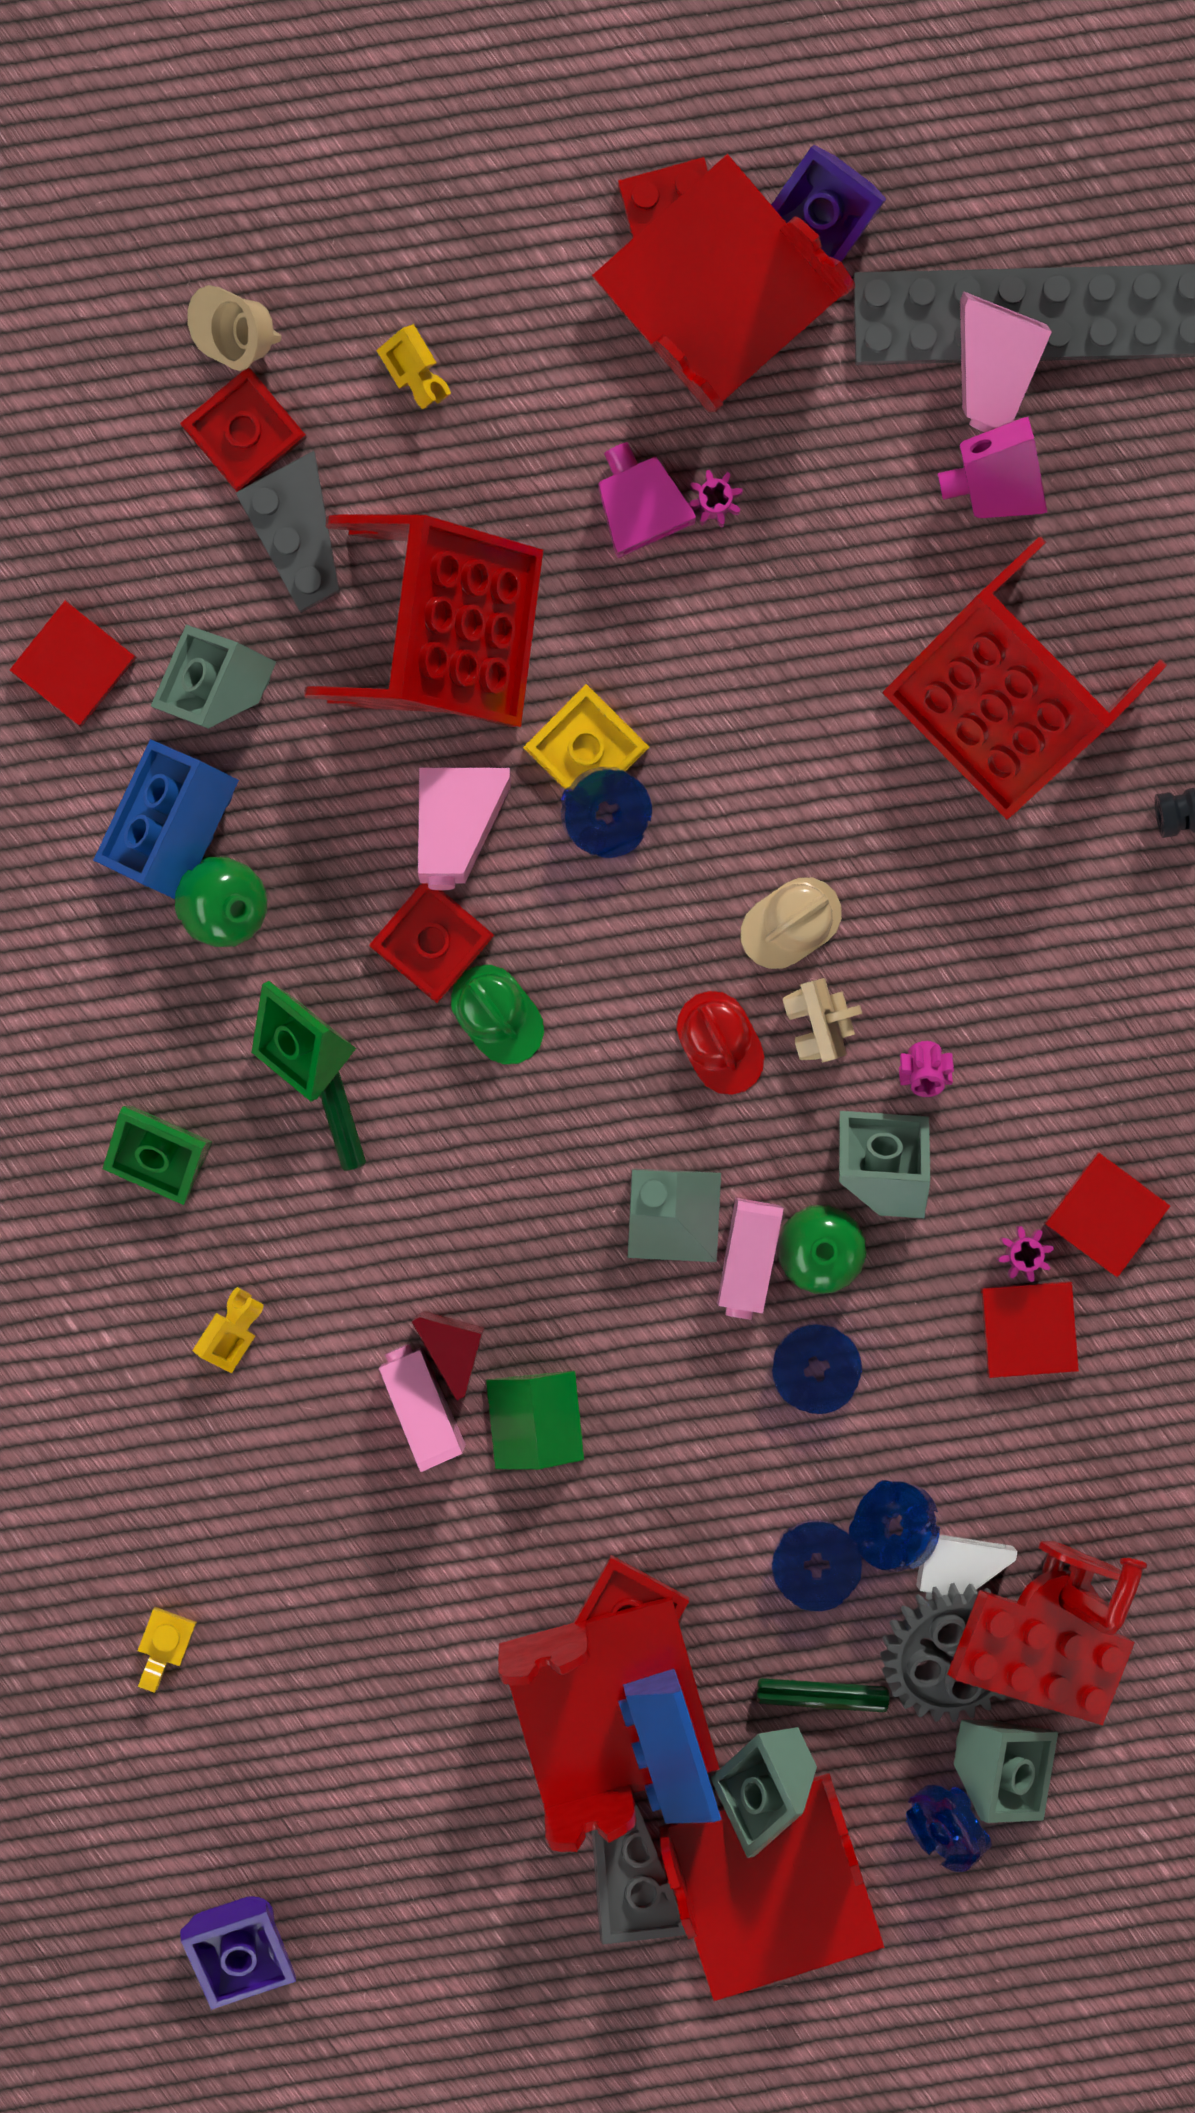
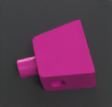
M1028 417L964 440L960 444L963 468L937 473L943 500L969 494L974 517L993 518L1047 513L1035 439Z
M628 442L619 444L604 453L613 476L600 481L598 488L617 558L695 524L696 516L694 511L657 457L638 464Z

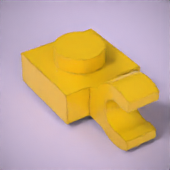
M414 324L399 330L376 350L398 388L409 385L414 399L420 408L425 409L434 401L439 404L451 395L447 383L441 377L430 372L429 369L437 362Z
M239 1287L235 1288L227 1301L226 1317L216 1313L192 1351L200 1358L232 1373L255 1338V1335L248 1328L259 1317L264 1304L251 1298L252 1295Z
M157 1607L153 1608L137 1650L150 1655L138 1687L155 1693L160 1685L167 1663L169 1662L177 1666L181 1665L197 1622Z

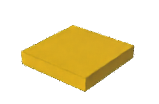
M587 684L523 747L586 811L650 748Z

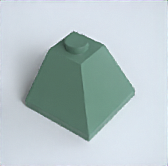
M186 625L151 707L209 729L259 703L264 690L270 682V676L276 661L238 642Z
M840 1111L839 1182L879 1216L924 1219L930 1188L929 1117Z
M632 1168L627 1258L717 1262L721 1173Z
M961 1720L959 1733L956 1738L954 1766L981 1821L998 1823L1044 1820L1058 1732L995 1720Z
M798 1727L757 1734L711 1777L712 1783L747 1858L757 1855L804 1812L817 1766Z

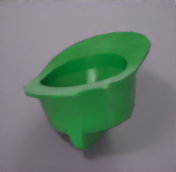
M478 965L464 972L452 990L451 1007L458 1023L478 1049L490 1060L504 1065L519 1064L531 1058L539 1049L544 1036L543 1018L536 1005L519 983L506 970L494 965Z

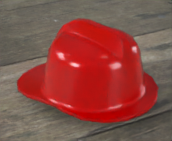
M707 991L696 994L684 1004L678 1015L677 1033L697 1076L705 1086L717 1093L733 1095L744 1092L754 1085L763 1071L765 1056L761 1042L752 1024L736 999L723 992Z

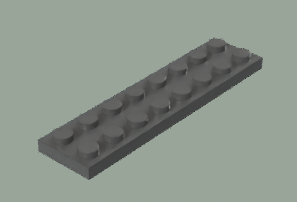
M1195 264L854 272L853 281L855 282V288L853 289L855 365L961 363L960 299L963 292L1047 324L1052 333L1040 361L1195 357Z

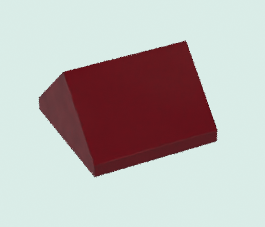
M426 1311L419 1313L411 1322L458 1401L465 1397L485 1327Z

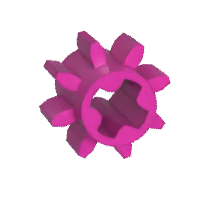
M707 470L706 482L702 486L694 482L690 484L692 492L699 496L698 499L692 500L688 504L692 510L699 508L702 513L701 525H704L708 518L717 519L718 525L724 527V516L728 512L733 515H739L741 509L732 503V499L741 496L743 490L742 488L731 489L728 484L730 480L729 472L722 479H714L711 471ZM716 489L723 492L722 501L726 504L717 503L714 509L708 507V497L705 493L712 495Z
M921 1041L913 1044L909 1048L908 1054H900V1084H911V1090L914 1094L921 1097H932L940 1094L944 1090L945 1084L952 1085V1072H954L953 1054H942L939 1044L931 1041Z
M1016 1226L1017 1237L1012 1240L1005 1237L1000 1238V1241L1007 1246L1006 1254L999 1255L996 1258L999 1262H1009L1012 1265L1008 1271L1010 1278L1016 1277L1021 1270L1025 1271L1028 1281L1033 1282L1035 1277L1034 1270L1039 1267L1044 1270H1050V1266L1044 1262L1045 1253H1050L1054 1248L1050 1245L1042 1246L1038 1242L1042 1237L1043 1231L1037 1229L1032 1233L1031 1237H1027L1022 1226ZM1023 1242L1028 1247L1036 1249V1254L1029 1257L1030 1264L1026 1266L1023 1261L1014 1258V1253L1021 1251V1243Z

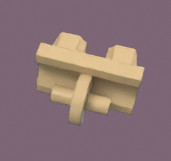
M825 978L800 984V990L783 998L784 1007L789 1019L793 1020L809 1015L814 1031L795 1037V1045L800 1060L821 1058L822 1062H827L847 1055L842 1038L855 1034L850 1017L862 1014L860 1005L847 1008L843 991L830 995Z

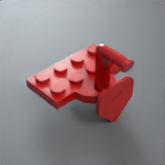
M1041 1541L1038 1548L1047 1553L1042 1575H1039L1025 1587L1018 1601L979 1590L947 1675L954 1680L1103 1726L1135 1644L1134 1641L1116 1634V1632L1122 1628L1139 1586L1142 1572L1147 1568V1563L1132 1558H1121L1120 1564L1123 1566L1122 1570L1111 1564L1059 1542ZM1065 1563L1070 1564L1069 1571H1063ZM1095 1573L1118 1581L1110 1603L1101 1599L1091 1585Z

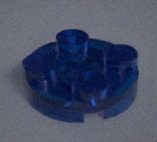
M597 767L582 773L572 782L571 786L564 790L561 797V820L567 836L577 847L599 857L615 858L635 849L644 838L643 833L647 828L648 821L651 822L652 803L646 788L639 780L617 767ZM604 801L609 805H617V810L612 813L613 821L608 824L602 818L596 819L599 805Z
M812 1323L797 1327L784 1336L774 1350L771 1369L775 1387L787 1403L807 1413L826 1414L840 1409L850 1401L861 1378L862 1362L856 1346L847 1335L833 1326ZM816 1356L819 1361L827 1360L829 1363V1368L823 1371L825 1378L821 1381H817L813 1375L806 1377L804 1374V1369L809 1366L808 1359Z
M882 1480L868 1491L860 1501L854 1515V1520L849 1526V1536L856 1543L860 1555L873 1567L889 1572H899L908 1568L915 1569L930 1558L938 1544L940 1527L936 1526V1516L934 1511L938 1512L932 1497L922 1488L902 1481ZM900 1515L902 1519L899 1525L903 1528V1532L901 1535H890V1522L893 1518L896 1519Z
M813 1519L800 1522L782 1533L772 1554L771 1567L774 1581L785 1598L804 1610L826 1611L836 1608L843 1603V1600L849 1597L851 1592L855 1590L861 1578L862 1559L857 1545L845 1529L830 1521ZM814 1553H820L822 1560L829 1561V1568L822 1569L821 1577H812L811 1570L804 1569V1562L811 1560Z
M927 1785L909 1799L908 1803H912V1807L906 1811V1819L911 1833L928 1855L936 1851L946 1859L940 1864L945 1868L955 1872H965L974 1866L984 1853L991 1848L992 1842L989 1835L982 1829L978 1819L971 1811V1801L961 1789L953 1787L948 1791L941 1786Z

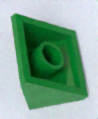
M267 981L262 984L251 1053L312 1102L318 1099L357 1048L297 999L272 982Z
M131 1105L123 1106L119 1112L102 1169L184 1205L212 1141Z
M575 1370L486 1379L495 1469H544L584 1460Z

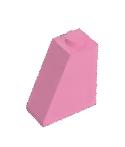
M963 292L960 299L962 409L965 415L971 418L970 426L982 432H988L1014 421L1052 331L1047 324Z
M419 768L418 876L420 883H428V888L433 890H451L455 888V883L466 882L511 788L510 768Z
M735 1197L717 1301L718 1306L726 1307L725 1315L752 1320L753 1312L763 1313L784 1209L780 1205Z
M406 1344L386 1353L385 1357L388 1362L382 1364L379 1370L420 1472L463 1454L466 1445L423 1347L412 1351L410 1344Z

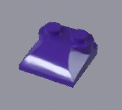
M813 145L771 205L786 223L795 216L802 219L819 235L822 250L829 257L831 256L842 262L869 223L877 216L886 198L870 181L838 157Z
M249 1896L202 1911L194 1915L188 1924L180 1930L181 1943L211 2010L296 1982V1975L274 1922L273 1908L263 1898Z

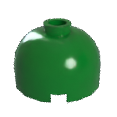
M208 857L202 860L203 863L198 864L193 870L189 869L182 876L175 892V912L187 930L186 932L193 939L213 947H235L250 940L261 928L267 914L268 895L262 880L248 865L228 857Z
M810 1205L795 1213L783 1225L777 1241L778 1261L786 1277L798 1288L814 1294L834 1293L849 1286L861 1273L866 1259V1238L858 1222L846 1211L830 1205Z

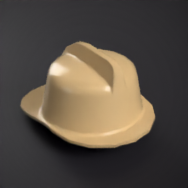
M211 285L198 289L191 297L188 307V327L191 338L198 349L204 354L227 365L231 369L243 371L249 368L253 361L264 357L268 353L272 344L281 341V334L273 329L269 311L259 302L243 299L225 289Z
M813 877L794 879L755 904L744 918L741 926V943L746 954L756 964L769 969L786 968L809 955L826 943L837 932L842 918L841 904L836 892L825 882Z

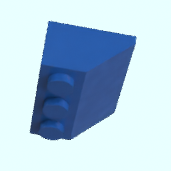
M150 739L93 861L175 899V892L182 876L189 869L193 870L200 864L206 849L210 846L214 832L226 807L232 800L233 792L239 780L200 760Z
M675 1669L623 1684L626 1699L618 1702L626 1727L635 1725L640 1741L631 1743L639 1770L648 1767L653 1783L645 1785L652 1812L661 1809L665 1823H710L722 1820Z

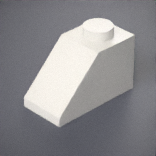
M924 1532L916 1586L920 1591L926 1592V1599L928 1600L932 1599L933 1587H937L943 1596L948 1594L951 1583H955L960 1594L964 1593L969 1583L973 1584L975 1589H978L1015 1562L1018 1551L1011 1545Z

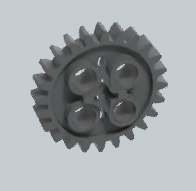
M951 1583L948 1594L943 1596L937 1587H933L932 1599L926 1601L919 1594L916 1595L915 1598L918 1605L916 1609L913 1610L906 1606L901 1607L905 1616L904 1621L890 1620L889 1623L896 1635H884L882 1638L887 1650L880 1652V1657L885 1666L882 1668L885 1679L893 1696H899L905 1709L913 1706L918 1717H922L929 1710L934 1721L938 1722L943 1713L948 1712L952 1722H956L959 1712L966 1710L972 1719L975 1718V1706L981 1704L983 1708L990 1711L992 1708L989 1698L993 1695L1002 1700L1006 1698L1005 1695L960 1681L956 1682V1680L947 1675L978 1595L973 1584L969 1583L964 1593L960 1594L955 1583ZM986 1588L985 1590H983V1591H986V1592L991 1593L990 1589H988V1588ZM953 1623L950 1627L940 1630L943 1626ZM929 1660L926 1664L918 1666L919 1663Z

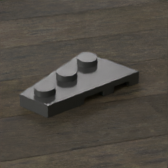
M315 451L304 455L236 492L240 503L300 613L340 592L329 529L325 526V504Z
M635 1802L636 1824L625 1835L608 1843L598 1833V1830L592 1831L599 1935L603 1945L686 1935L681 1923L676 1897L670 1888L654 1844Z

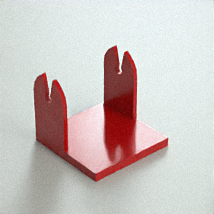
M728 153L591 276L708 413L715 412L724 405L723 401L838 298L848 294L855 288V282L842 262L831 256L829 257L822 250L819 235L799 217L795 216L786 223Z
M338 514L327 516L325 525L327 529L349 530L348 535L365 538L408 541L389 689L307 686L304 690V697L327 700L329 704L359 708L445 712L509 727H521L544 550L428 515Z
M1041 536L987 585L882 692L1006 820L1014 815L1103 733L1167 666L1162 659H1159L1106 710L994 596L1047 543Z
M672 1597L660 1598L642 1603L638 1607L632 1606L618 1610L613 1614L611 1612L588 1618L586 1621L577 1624L570 1623L499 1643L498 1673L502 1683L510 1686L544 1806L545 1838L548 1847L553 1851L578 1852L586 1838L585 1834L593 1830H598V1833L610 1843L625 1835L636 1824L633 1793L646 1790L645 1785L653 1782L648 1767L639 1770L631 1744L640 1741L635 1725L626 1727L618 1702L626 1699L623 1684L675 1669L707 1773L720 1769Z
M830 1773L813 1779L803 1814L754 1857L747 1858L724 1806L718 1808L722 1820L716 1822L670 1823L659 1827L661 1853L671 1890L675 1892L680 1919L688 1939L694 1938L713 2001L885 1948Z

